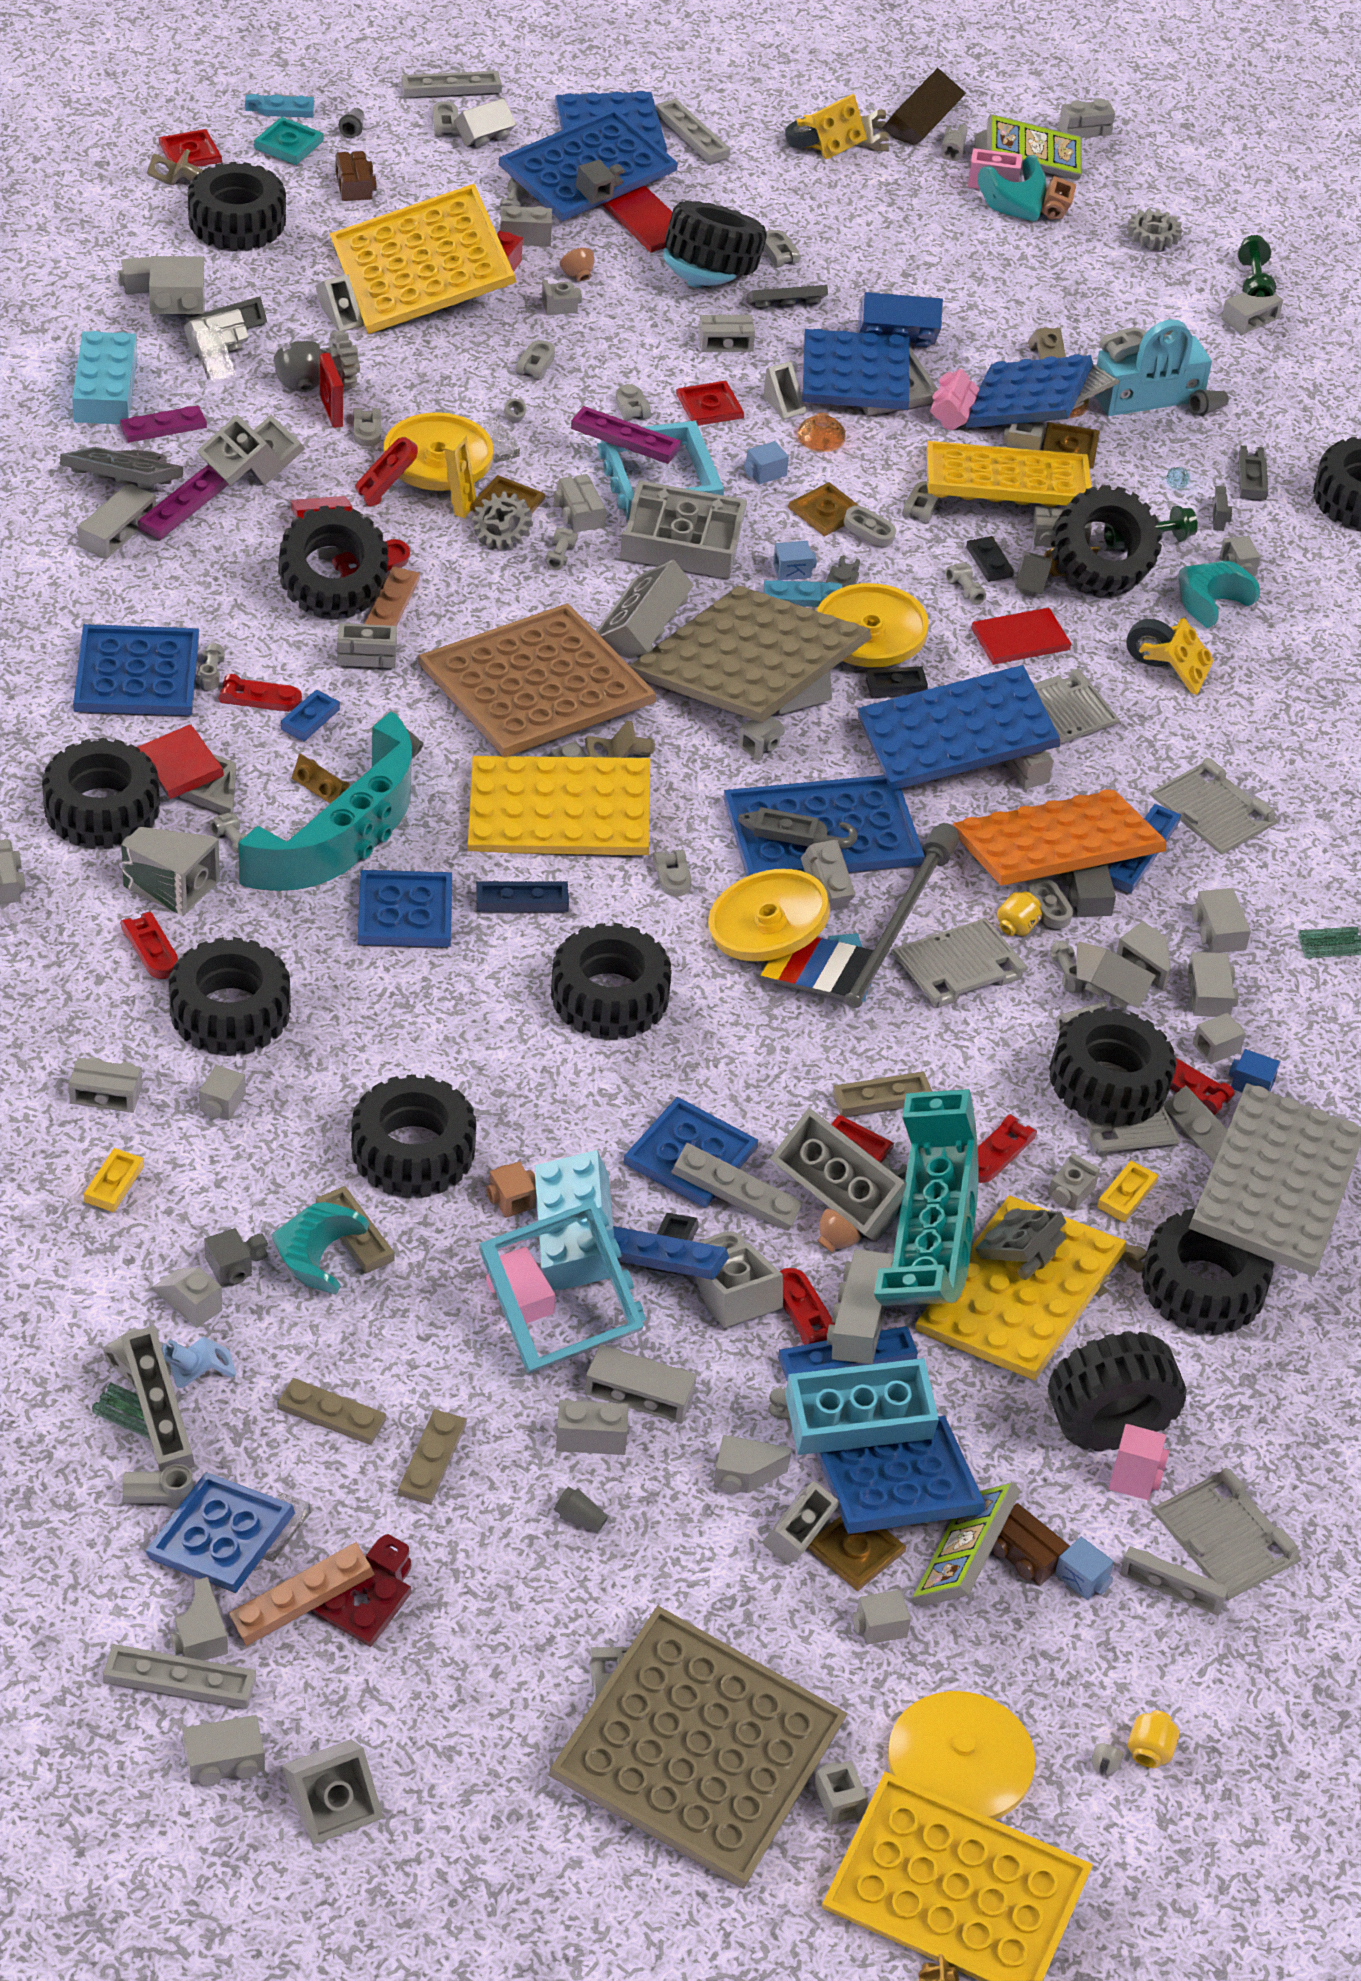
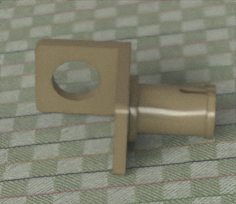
M186 149L177 163L160 155L153 154L147 175L166 184L174 185L178 178L181 179V177L192 181L203 170L188 163L187 159L190 150ZM157 163L164 164L168 169V173L165 175L158 173L155 165Z
M628 720L612 739L587 736L584 739L588 757L626 758L630 753L650 757L655 749V742L652 738L636 737L633 722ZM594 745L604 747L607 756L597 754L594 750Z

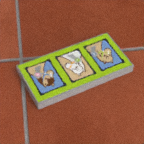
M994 114L989 115L987 119V150L1021 154V166H1023V161L1027 156L1036 155L1043 172L1071 179H1080L1082 176L1081 136Z
M1014 1482L981 1490L980 1493L985 1501V1511L981 1514L951 1519L911 1598L915 1604L927 1606L970 1595L1021 1490Z

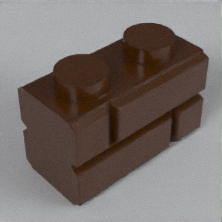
M353 151L351 154L349 152H337L335 155V173L342 201L371 200L372 191L377 190L372 161H367L364 151Z
M1016 1503L991 1551L997 1557H1005L1011 1562L1022 1578L1025 1580L1031 1579L1040 1586L1056 1572L1059 1556L1070 1545L1023 1506Z

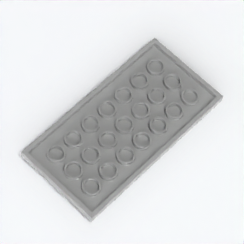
M1246 1083L1189 1229L1315 1277L1361 1146V1127L1355 1122L1329 1115L1324 1110L1313 1109L1298 1103L1292 1098L1282 1097L1269 1092L1261 1086H1253Z

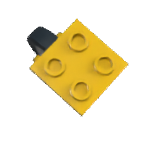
M854 94L812 115H803V118H797L785 129L786 140L791 147L819 149L822 151L825 159H829L867 139Z
M1185 617L1179 620L1177 626L1172 627L1156 619H1143L1136 622L1127 635V649L1136 661L1154 667H1161L1170 662L1189 691L1195 695L1199 693L1214 659Z

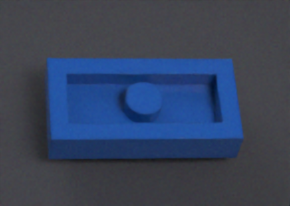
M316 689L281 720V730L305 742L340 710V701Z

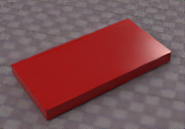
M645 185L601 204L650 253L666 248L664 240L672 211Z

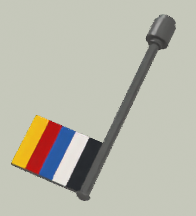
M941 823L931 830L922 846L925 860L874 950L816 937L807 946L790 955L769 960L760 975V980L845 1000L849 1007L859 1008L862 1005V998L937 865L943 866L947 864L959 843L957 829L951 824Z

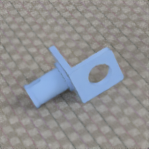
M204 1336L188 1348L174 1340H169V1345L164 1343L162 1346L165 1362L170 1363L178 1388L186 1387L210 1368L229 1377L236 1375L230 1351ZM215 1352H217L222 1357V1359L225 1362V1365L219 1361Z

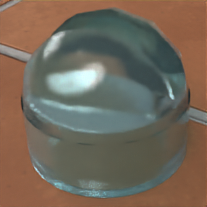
M1173 467L1168 471L1166 479L1170 487L1179 489L1189 484L1191 476L1185 468Z

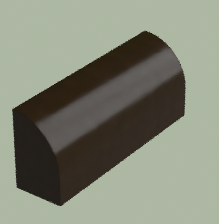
M937 67L893 113L882 128L897 140L911 145L917 144L930 133L962 99L966 92Z

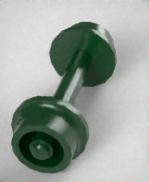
M1259 235L1246 237L1238 249L1239 261L1242 265L1251 266L1252 275L1243 282L1242 291L1250 296L1269 297L1273 296L1276 292V282L1272 276L1262 273L1261 266L1269 261L1272 252L1270 245Z
M1178 505L1172 507L1169 516L1170 520L1161 521L1156 526V529H1161L1162 532L1172 531L1178 542H1183L1187 537L1197 533L1198 522L1192 508H1182ZM1105 523L1104 540L1106 546L1110 550L1120 549L1122 552H1127V544L1122 534L1113 526Z

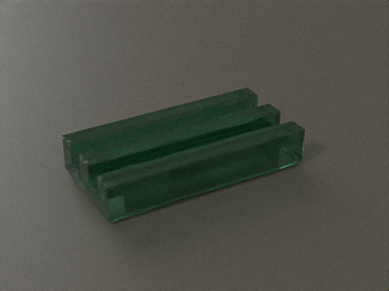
M1358 927L1299 930L1298 939L1305 959L1361 955V935H1358Z
M110 1382L107 1386V1392H103L100 1395V1401L93 1404L92 1413L150 1439L145 1424L106 1406L108 1404L132 1417L145 1421L138 1395Z

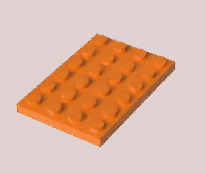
M1104 789L1099 793L1090 795H1075L1071 799L1061 801L1051 800L1037 806H1022L1017 810L1008 812L997 811L991 815L978 818L968 817L963 821L953 823V826L959 833V841L1000 886L1166 851V840L1116 790Z

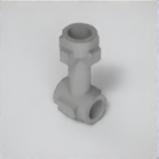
M511 177L508 182V192L510 193L506 199H501L500 207L511 205L520 207V202L517 201L518 198L527 194V190Z
M564 527L562 529L556 528L552 540L556 547L554 552L548 551L546 555V563L550 569L560 570L563 565H566L568 557L564 554L567 548L574 549L578 534L574 533L573 530Z
M957 563L947 567L945 570L946 580L949 583L959 582L965 589L963 595L972 604L979 605L986 599V590L981 587L979 582L971 580L973 571L969 564Z
M211 643L206 647V650H203L202 660L207 661L206 664L200 667L197 673V684H200V687L206 691H212L220 684V672H217L218 662H224L225 652H223V647L217 643Z
M226 813L214 817L210 821L212 834L215 837L226 835L233 842L232 850L235 853H239L238 842L247 834H241L238 831L240 829V822L235 813Z
M1057 941L1050 948V957L1052 961H1059L1065 974H1063L1062 984L1064 988L1069 992L1078 993L1082 991L1083 985L1086 983L1077 979V964H1074L1071 959L1075 954L1073 947H1069L1066 941Z

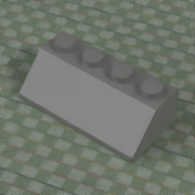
M674 559L638 575L630 583L596 632L618 655L628 659L635 656L641 657L653 649L652 643L665 632V625L677 615L675 611L689 598L687 594L694 585Z
M810 1107L769 1158L831 1209L844 1217L861 1233L875 1242L881 1238L897 1217L907 1183Z

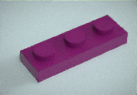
M199 405L122 419L120 420V427L127 442L130 443L207 428V421Z

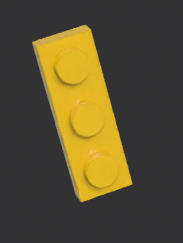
M457 433L446 444L444 459L447 463V480L450 483L451 504L454 508V515L465 518L471 511L470 506L476 499L467 435Z

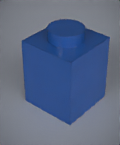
M1244 1049L1240 1060L1234 1058L1228 1076L1233 1078L1231 1087L1233 1090L1243 1093L1245 1085L1248 1083L1253 1086H1261L1271 1092L1281 1061Z

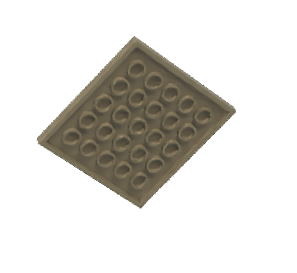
M737 586L664 641H661L650 652L642 655L630 667L644 681L763 722L869 641L871 633L869 628L857 625L856 623L793 604L744 586Z
M657 1605L551 1766L548 1776L744 1889L844 1723L848 1713Z

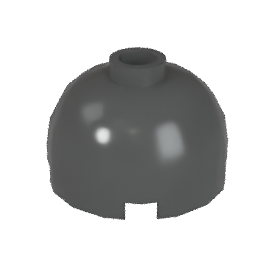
M312 341L290 343V349L283 352L282 347L274 355L275 372L285 387L294 391L309 392L319 385V356L326 353V350L324 348L323 350L320 349V345Z

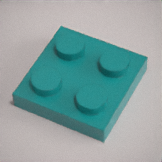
M281 116L254 140V149L297 165L324 141V133Z

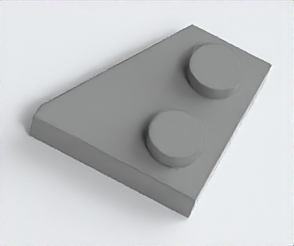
M213 754L222 766L225 776L180 795V798L221 814H231L234 810L236 763Z

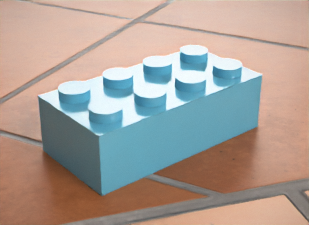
M82 331L72 397L73 419L75 423L120 424V420L130 417L137 365L136 334Z
M598 1150L534 1165L538 1221L594 1200L597 1208L602 1206L604 1214L607 1215L609 1225L605 1229L609 1239L614 1238L609 1173ZM586 1218L539 1236L541 1267L553 1290H563L609 1278Z
M925 1358L789 1374L785 1397L798 1455L934 1438L939 1418Z

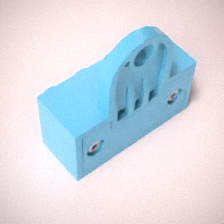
M1168 319L1151 327L1143 336L1138 353L1126 356L1119 363L1114 362L1110 358L1109 352L1099 351L1096 366L1119 380V383L1094 396L1107 416L1188 404L1192 393L1198 389L1206 390L1212 360L1196 336H1192L1185 323L1179 320ZM1173 330V332L1170 335L1164 337V335L1168 331Z

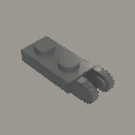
M1241 445L1238 461L1240 498L1267 500L1268 475L1264 448L1257 447L1255 456H1248L1247 446Z

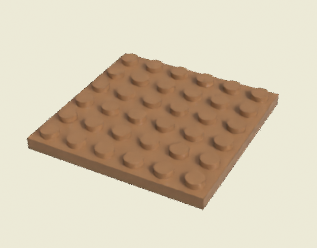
M568 603L418 655V664L503 757L514 755L526 749L656 703V692Z

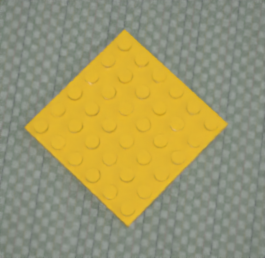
M475 183L329 233L344 274L349 275L358 309L368 334L517 283L515 274Z

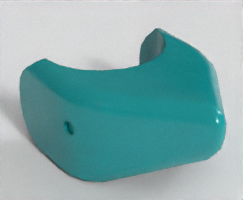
M1029 155L1023 161L1022 170L1025 180L1023 182H1012L1004 179L991 166L982 167L978 173V185L990 208L1020 219L1033 222L1038 220L1047 184L1045 174L1036 155Z
M1231 561L1185 566L1180 569L1178 574L1183 606L1191 616L1206 628L1215 625L1218 621L1219 611L1214 600L1230 599L1240 602L1245 606H1250L1256 603L1260 597V586L1256 578L1244 568Z
M320 1202L304 1209L273 1232L271 1237L283 1262L297 1280L311 1288L336 1295L341 1287L340 1283L332 1275L320 1269L322 1254L333 1241L347 1235L365 1234L370 1225L363 1215L350 1208Z

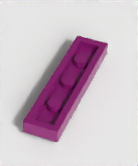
M583 406L571 420L572 430L669 464L680 450V440Z
M206 465L138 520V529L161 540L229 484L212 467Z

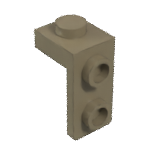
M1061 327L1039 328L1034 331L1028 340L1030 350L1038 349L1039 360L1050 356L1056 358L1066 357Z

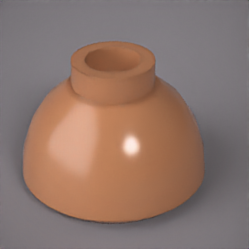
M589 248L571 250L562 257L560 267L568 276L576 278L577 282L589 280L592 276L590 272L595 263L594 253Z
M825 1209L819 1223L821 1236L817 1240L822 1246L833 1253L836 1248L845 1249L851 1247L861 1239V1233L850 1222L833 1209Z

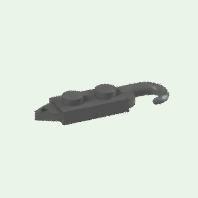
M760 807L759 811L738 815V822L753 831V836L804 846L838 840L840 849L851 847L858 838L856 829L845 822H841L839 826L846 829L849 836L840 838L827 835L826 825L819 821V818L762 807Z

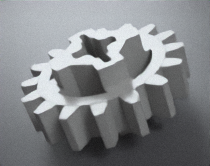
M1147 208L1146 212L1138 210L1137 214L1131 215V219L1128 221L1127 235L1132 237V242L1139 241L1140 247L1148 245L1150 250L1153 247L1162 250L1163 246L1170 249L1172 244L1177 245L1178 240L1181 238L1182 223L1177 222L1176 216L1170 217V212L1161 213L1160 209L1153 212L1150 208Z
M345 330L330 333L331 338H329L330 346L326 348V353H330L343 383V390L355 388V383H357L356 374L360 373L358 349L356 345H352V341L349 340V335Z
M503 492L501 497L497 498L496 494L493 493L491 501L482 499L483 508H475L478 516L472 517L473 524L475 525L473 530L479 542H486L488 548L497 545L498 550L502 551L504 546L508 545L509 549L513 550V543L517 542L522 545L521 537L530 536L527 527H533V522L530 518L532 513L530 508H527L524 499L519 501L517 494L514 493L511 498H508L507 493Z

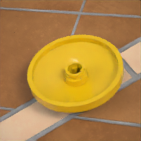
M434 412L408 417L394 425L384 440V452L394 441L401 437H407L417 444L418 454L415 461L398 479L422 489L436 491L451 490L450 483L447 480L448 469L444 459V448L457 433L467 435L474 483L487 474L493 462V442L486 430L474 421L455 414Z
M877 583L849 585L829 594L817 608L818 612L870 629L871 639L843 660L852 665L886 667L899 664L916 655L927 640L929 620L923 605L909 593L893 586Z
M793 869L766 870L747 876L728 887L714 902L709 913L708 925L715 945L726 955L744 961H768L790 955L811 943L822 932L828 922L830 902L825 887L814 876Z
M946 1691L935 1693L916 1701L901 1714L890 1736L888 1765L891 1774L996 1820L1015 1809L1026 1796L1034 1776L1035 1751L1025 1726L1005 1706L980 1694L965 1691Z

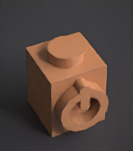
M1053 176L1046 187L1040 213L1045 214L1049 220L1063 219L1073 202L1076 184Z
M520 1161L509 1165H502L497 1169L491 1170L489 1185L486 1186L489 1201L491 1204L497 1203L505 1218L534 1209L537 1198L534 1172L532 1170L525 1171Z

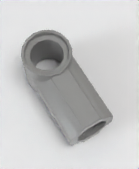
M181 1464L170 1465L162 1472H125L122 1483L123 1503H165L172 1509H178L194 1488L192 1472L188 1467Z

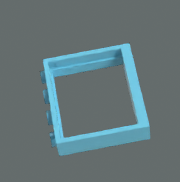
M696 421L644 426V428L680 440L681 445L686 446L702 486L685 489L724 496V487ZM601 440V443H597L599 450L598 458L604 459L605 476L611 477L610 487L613 494L617 493L618 509H623L627 520H629L634 492L618 452L630 450Z
M594 1200L479 1244L478 1249L527 1374L598 1348L599 1345H605L639 1332L644 1327L642 1321L646 1320L643 1312V1306L640 1301L634 1302L630 1289L634 1288L632 1278L627 1269L622 1271L617 1259L622 1257L619 1245L615 1238L609 1239L605 1229L609 1225L607 1215L604 1214L602 1206L597 1208ZM586 1218L627 1324L539 1357L498 1251Z

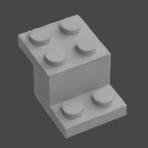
M236 415L197 450V453L230 486L248 470L261 483L266 485L302 453L305 448L272 415L268 416L254 430L240 416Z

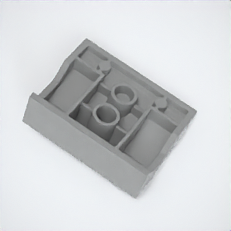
M639 480L632 500L629 522L626 531L623 530L620 559L660 566L674 559L683 571L729 579L736 556L747 500Z

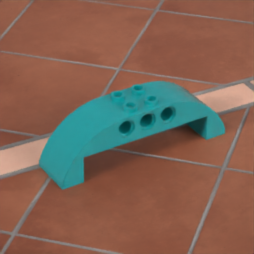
M390 711L372 727V768L291 839L285 841L264 828L257 826L238 842L239 884L248 888L269 891H288L314 887L345 873L362 858L367 859L372 854L375 846L381 841L386 842L390 838L393 830L400 824L407 813L411 800L412 744L410 735L397 714Z
M970 1089L906 1093L902 1118L911 1142L905 1180L907 1185L902 1199L892 1267L878 1268L874 1296L883 1306L953 1303L961 1296L968 1274L978 1200V1145Z

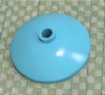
M667 248L664 249L662 256L666 264L676 275L687 280V284L692 287L701 288L702 285L716 286L730 282L737 277L735 274L728 275L722 272H714L706 268L697 267L694 264H689L683 259L675 257Z

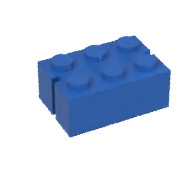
M865 292L859 307L857 333L871 332L876 335L897 334L904 337L909 336V343H915L917 347H930L931 344L936 343L941 331L943 298Z

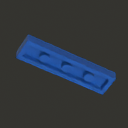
M1154 803L1144 819L1167 842L1180 823L1181 814ZM1159 853L1114 862L1109 869L1113 886L1131 894Z
M613 1226L614 1238L619 1245L622 1257L617 1259L621 1262L714 1280L729 1259L725 1247Z
M908 1326L880 1331L873 1364L917 1359L918 1350ZM827 1341L780 1349L778 1354L786 1381H788L789 1374L871 1365L832 1359V1345H827Z

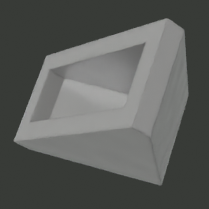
M792 361L766 368L763 397L783 419L806 413L807 410L805 403L802 402V394Z

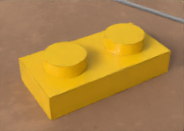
M113 1148L84 1192V1202L114 1213L142 1171L144 1158Z
M1130 1160L1099 1198L1097 1208L1125 1223L1157 1184L1159 1175Z

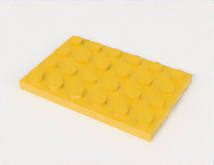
M927 441L928 494H933L939 498L960 496V498L965 500L984 498L991 502L1007 500L1021 505L1041 503L1046 507H1056L1057 505L1067 506L1077 494L1084 493L1086 489L1092 487L1087 454Z
M472 757L468 851L520 854L649 855L650 758Z
M1009 1195L971 1247L968 1274L959 1299L953 1303L929 1304L917 1320L916 1330L937 1341L1036 1381L1099 1290L1100 1283L1106 1274H1110L1126 1251V1240L1064 1217L1067 1223L1060 1231L1066 1235V1240L1055 1250L1056 1255L1044 1268L1037 1269L1028 1280H1023L1019 1277L1017 1271L1025 1262L980 1259L975 1249L985 1238V1235L994 1229L1010 1210L1016 1208L1022 1210H1046Z
M884 1771L822 1903V1909L939 1962L938 1954H943L950 1967H955L957 1971L979 1981H1044L1092 1871L1093 1864Z

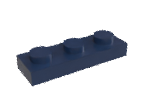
M476 881L477 912H569L568 881Z

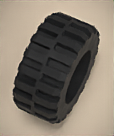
M229 162V164L224 165L219 163L213 168H205L202 173L199 172L188 187V220L190 229L199 239L203 238V242L209 246L214 244L218 249L230 248V251H238V249L249 251L256 246L261 248L266 245V242L272 243L286 226V190L281 180L272 171H266L262 166H252L251 163L247 162L243 164Z
M682 201L673 208L664 242L670 253L689 264H694L697 267L706 268L714 272L742 276L743 274L750 275L758 269L767 232L764 225H761L759 221L752 219L748 215L741 214L739 211L701 201Z
M1351 437L1347 441L1343 439L1336 442L1322 455L1313 493L1315 502L1319 504V509L1323 514L1329 513L1328 518L1333 522L1338 520L1342 522L1341 526L1348 529L1350 526L1356 527V531H1361V439Z
M1101 485L1098 490L1096 487L1086 489L1084 493L1077 494L1068 503L1052 528L1054 533L1051 535L1050 545L1055 547L1051 552L1053 560L1059 561V565L1056 568L1060 574L1065 573L1068 576L1066 580L1072 586L1076 583L1080 586L1079 591L1086 594L1089 591H1094V596L1103 597L1108 592L1110 597L1118 596L1121 592L1127 593L1136 584L1138 585L1157 562L1158 555L1161 553L1162 545L1159 541L1162 539L1161 529H1156L1159 523L1157 516L1150 514L1151 507L1147 502L1142 504L1138 500L1139 495L1134 492L1131 495L1125 493L1126 488L1117 486L1115 490H1111L1110 485ZM1092 522H1102L1116 528L1126 541L1127 558L1112 561L1098 556L1086 541L1085 525Z
M325 505L319 506V511L316 512L313 509L305 511L303 519L296 517L291 522V528H286L283 540L280 543L278 574L281 576L280 583L282 588L288 590L287 597L292 602H299L300 609L308 612L310 609L314 611V616L322 618L323 614H329L330 619H339V614H345L348 618L355 616L357 609L363 612L369 608L370 601L375 602L380 596V590L383 589L386 580L389 557L387 556L388 547L387 542L383 540V533L380 528L376 527L373 529L374 522L366 516L363 519L360 517L361 512L352 509L351 512L344 510L345 506L336 505V509H329V506ZM335 546L352 553L358 560L360 567L349 576L328 578L315 572L307 563L306 558L319 548Z
M98 738L99 741L87 739L81 741L79 745L73 743L65 748V752L60 751L52 758V761L47 764L44 770L45 774L42 776L44 813L52 830L56 829V834L62 839L69 837L71 844L79 846L80 843H85L86 848L95 849L96 845H104V849H111L113 844L120 843L121 845L123 840L127 836H131L139 827L152 828L160 812L158 771L155 764L151 762V758L144 752L140 753V749L132 744L127 746L124 741L116 739L114 742L108 741L107 738ZM98 788L120 791L116 795L100 798L82 794Z
M605 923L596 924L594 928L589 926L581 928L578 934H571L565 939V942L559 945L556 950V956L553 958L551 980L553 1006L558 1014L561 1013V1019L569 1025L573 1022L574 1029L582 1034L587 1030L590 1032L591 1037L600 1039V1035H609V1040H618V1035L624 1034L626 1039L635 1037L637 1030L644 1033L651 1029L652 1023L656 1025L667 1010L672 974L671 961L659 942L655 943V939L647 932L645 934L640 933L639 928L633 926L626 928L620 923H614L613 926H606ZM599 974H617L632 980L634 983L622 987H606L594 983L589 978Z
M224 937L215 938L214 942L208 943L205 941L198 944L197 949H189L183 954V958L177 960L169 976V1005L173 1027L175 1030H179V1035L186 1042L191 1039L193 1047L199 1050L207 1047L208 1053L218 1055L219 1051H227V1056H236V1051L244 1050L245 1054L255 1051V1046L266 1047L271 1043V1037L277 1039L282 1034L283 1027L285 1028L289 1022V1013L291 1012L289 971L285 968V963L278 955L275 956V952L268 947L262 948L256 941L250 940L245 942L242 938L233 937V940H224ZM229 988L241 989L253 994L248 999L231 1003L219 1002L207 997L212 992Z
M1097 1008L1093 1013L1088 1010L1078 1014V1017L1071 1018L1065 1027L1061 1029L1050 1062L1049 1078L1058 1098L1064 1099V1105L1070 1110H1076L1078 1116L1087 1119V1117L1095 1120L1094 1123L1100 1125L1111 1123L1112 1127H1121L1124 1123H1127L1128 1126L1136 1125L1141 1120L1144 1122L1150 1119L1163 1107L1177 1066L1174 1055L1175 1051L1170 1041H1166L1167 1037L1161 1029L1156 1030L1154 1023L1148 1019L1144 1021L1139 1018L1138 1014L1132 1012L1130 1014L1123 1013L1122 1009L1113 1008L1111 1011H1106L1105 1008ZM1097 1062L1112 1063L1124 1068L1128 1072L1113 1071L1101 1066Z
M410 1074L406 1078L401 1079L396 1076L389 1078L388 1083L380 1082L373 1086L372 1092L367 1091L355 1106L353 1119L351 1120L353 1163L357 1164V1171L362 1177L368 1175V1183L375 1188L382 1185L383 1192L393 1195L394 1191L401 1192V1197L411 1198L412 1193H420L421 1198L430 1197L431 1191L437 1190L438 1194L448 1190L449 1183L454 1186L462 1180L463 1174L466 1175L472 1167L476 1145V1117L474 1116V1109L458 1089L452 1090L451 1084L443 1080L437 1082L434 1077L426 1075L425 1078H417L416 1074ZM414 1126L429 1129L438 1134L439 1137L427 1143L407 1144L391 1138L388 1134L399 1128Z
M1194 1208L1184 1210L1182 1215L1176 1213L1168 1217L1166 1222L1164 1221L1158 1225L1151 1236L1142 1269L1143 1290L1146 1295H1149L1148 1301L1153 1308H1160V1315L1167 1321L1170 1319L1175 1320L1177 1327L1185 1330L1186 1326L1195 1329L1194 1333L1204 1334L1205 1330L1212 1331L1213 1335L1224 1334V1330L1227 1328L1230 1332L1241 1329L1242 1323L1245 1325L1251 1323L1264 1306L1273 1276L1274 1261L1189 1229L1195 1213ZM1197 1260L1208 1261L1224 1268L1233 1278L1222 1281L1207 1280L1191 1273L1183 1263Z
M1125 1331L1120 1335L1112 1333L1104 1335V1338L1097 1341L1093 1339L1086 1342V1346L1082 1348L1077 1347L1070 1352L1068 1358H1063L1058 1363L1057 1369L1053 1370L1049 1380V1398L1065 1438L1082 1449L1088 1450L1091 1448L1094 1451L1119 1449L1125 1424L1155 1432L1164 1431L1170 1426L1171 1420H1176L1180 1415L1187 1393L1185 1383L1169 1345L1154 1335L1151 1336L1146 1332L1140 1331L1138 1334L1132 1331Z

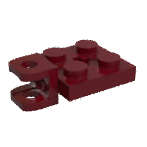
M390 1534L381 1536L366 1554V1559L375 1575L312 1609L311 1613L371 1647L412 1593L411 1586L403 1582L412 1567L411 1559L409 1558V1546ZM366 1594L370 1602L368 1604L360 1603L358 1606H355L354 1596Z

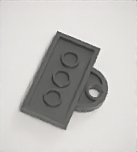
M95 446L60 454V465L70 467L72 472H92L93 476L97 478L114 477L118 483L135 482L138 483L137 486L140 488H154V484L157 483L171 484L172 480L183 477V466L167 463L165 455L151 451H113Z

